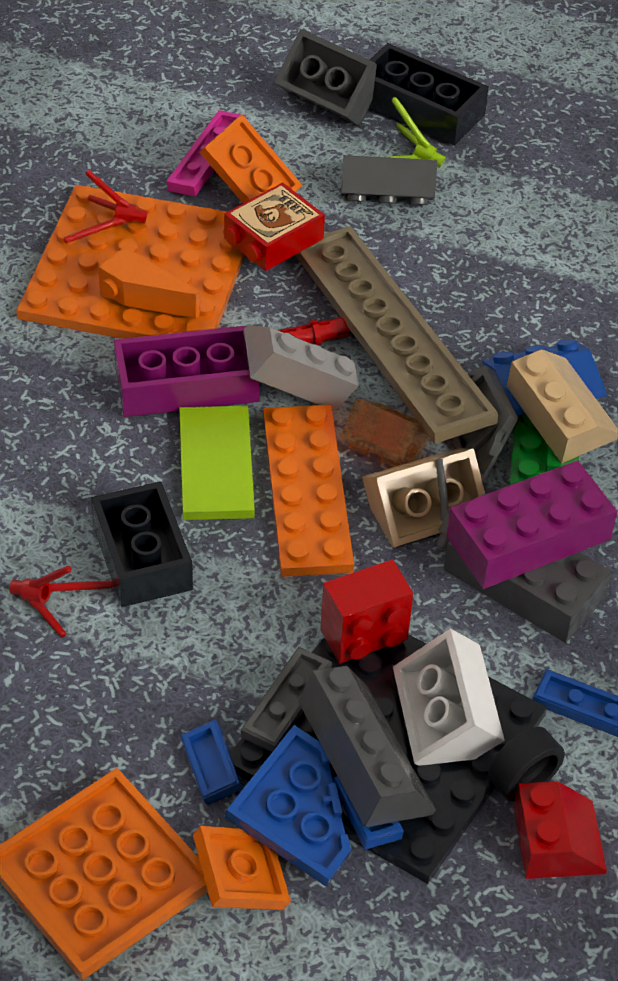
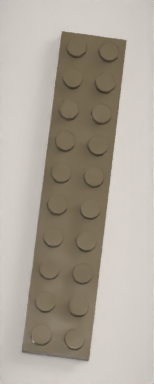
M351 226L325 233L323 240L295 255L339 316L344 318L350 331L434 444L498 423V412Z

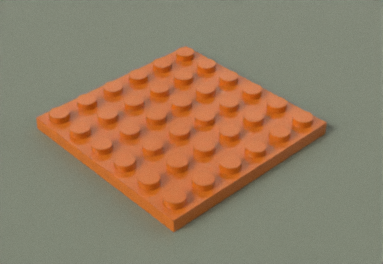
M75 185L16 310L17 319L121 339L218 329L245 258L241 251L224 239V213L226 211L114 191L130 204L136 205V209L148 211L146 222L133 221L132 224L124 222L123 225L113 226L84 238L65 243L64 237L111 220L114 216V210L95 204L87 198L89 195H93L116 204L103 190L90 186ZM127 247L200 291V316L190 318L124 306L114 299L106 297L100 291L98 267L122 248Z

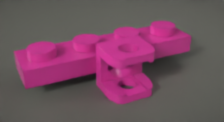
M218 110L167 179L168 191L197 196L214 172V169L199 152L241 114Z

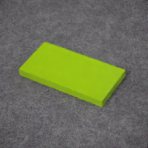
M248 406L179 407L183 520L254 518L255 508Z

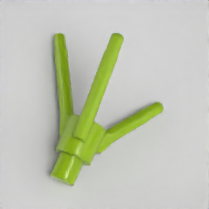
M396 97L392 98L393 104L413 134L401 123H398L396 127L416 145V148L412 155L389 157L437 160V166L441 168L446 157L438 153V149L430 145L399 100Z

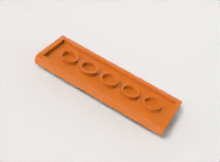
M332 405L263 408L281 577L354 573V559Z

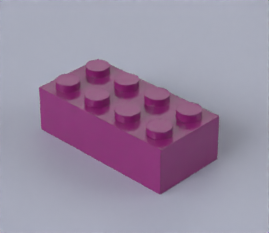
M247 325L114 340L115 370L123 416L130 417L179 411V407H215L259 402L260 382L250 378L244 328Z
M577 460L451 507L446 537L478 583L485 589L611 540L617 510Z

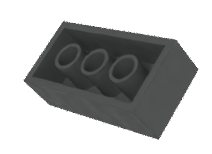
M450 541L447 543L444 565L446 572L564 643L569 641L606 598L612 572L578 552L483 589Z

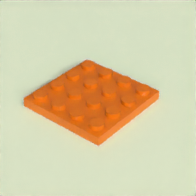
M115 768L0 844V883L81 981L208 892L199 857L118 768Z

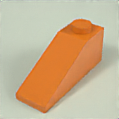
M127 247L122 248L98 267L100 291L106 297L112 298L124 306L190 318L200 316V291Z

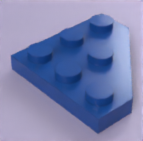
M294 725L228 807L224 818L324 886H327L348 858L351 851L348 834L345 835L341 818L342 808L336 783H333L329 766L330 761L320 742Z

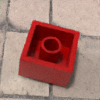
M392 559L323 583L320 630L339 664L351 659H361L371 652L385 647H395L408 640L413 591L394 560Z

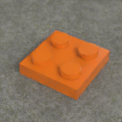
M200 826L195 831L193 838L212 907L284 910L289 905L291 899L276 852L240 828Z

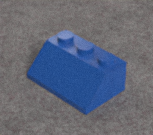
M575 339L560 340L556 346L551 347L542 345L529 346L525 348V352L517 354L513 352H499L494 354L492 359L482 360L483 366L486 365L494 369L516 415L525 414V412L506 387L511 363L541 349L566 358L596 399L607 397L605 386L590 349L578 343Z

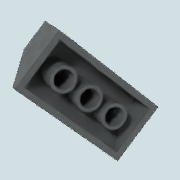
M348 666L314 670L298 702L364 827L434 815L436 809L368 686Z

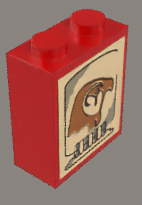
M282 182L224 213V239L246 255L251 262L256 263L264 271H267L323 240L325 214Z

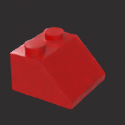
M559 781L519 783L513 811L525 879L606 874L607 868L593 801Z

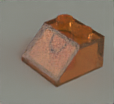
M358 398L354 402L340 436L350 441L349 448L366 455L371 450L381 455L379 461L392 467L413 462L431 439L416 418L379 402Z

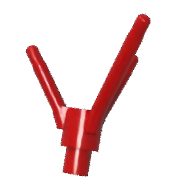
M87 170L86 175L113 199L116 204L93 195H89L87 197L88 200L114 210V216L111 220L64 237V242L69 243L110 227L123 225L124 222L131 224L133 221L145 223L148 211L136 209V205L130 204L121 198L91 170Z
M65 566L37 579L12 580L9 591L11 594L20 595L23 600L29 601L30 605L43 616L60 637H65V630L44 606L49 600L50 594L56 591L113 588L112 581L50 583L71 572V567Z

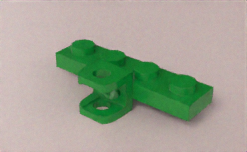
M526 413L517 415L518 420L514 425L510 485L577 460L579 461L578 456L561 464Z

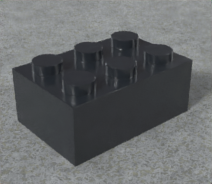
M161 481L91 497L93 528L121 607L193 590L192 560Z

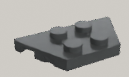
M486 365L473 369L468 375L498 412V423L451 438L455 448L474 449L482 483L485 482L518 420L494 369Z

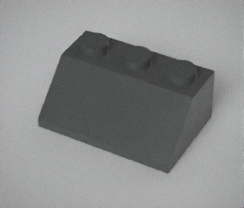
M300 29L274 83L286 92L359 126L373 100L377 64Z
M343 155L341 195H347V201L366 202V196L378 197L379 203H397V198L409 199V204L428 205V200H434L437 160Z

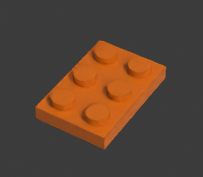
M242 114L199 152L242 203L251 200L282 182L295 192L303 186Z

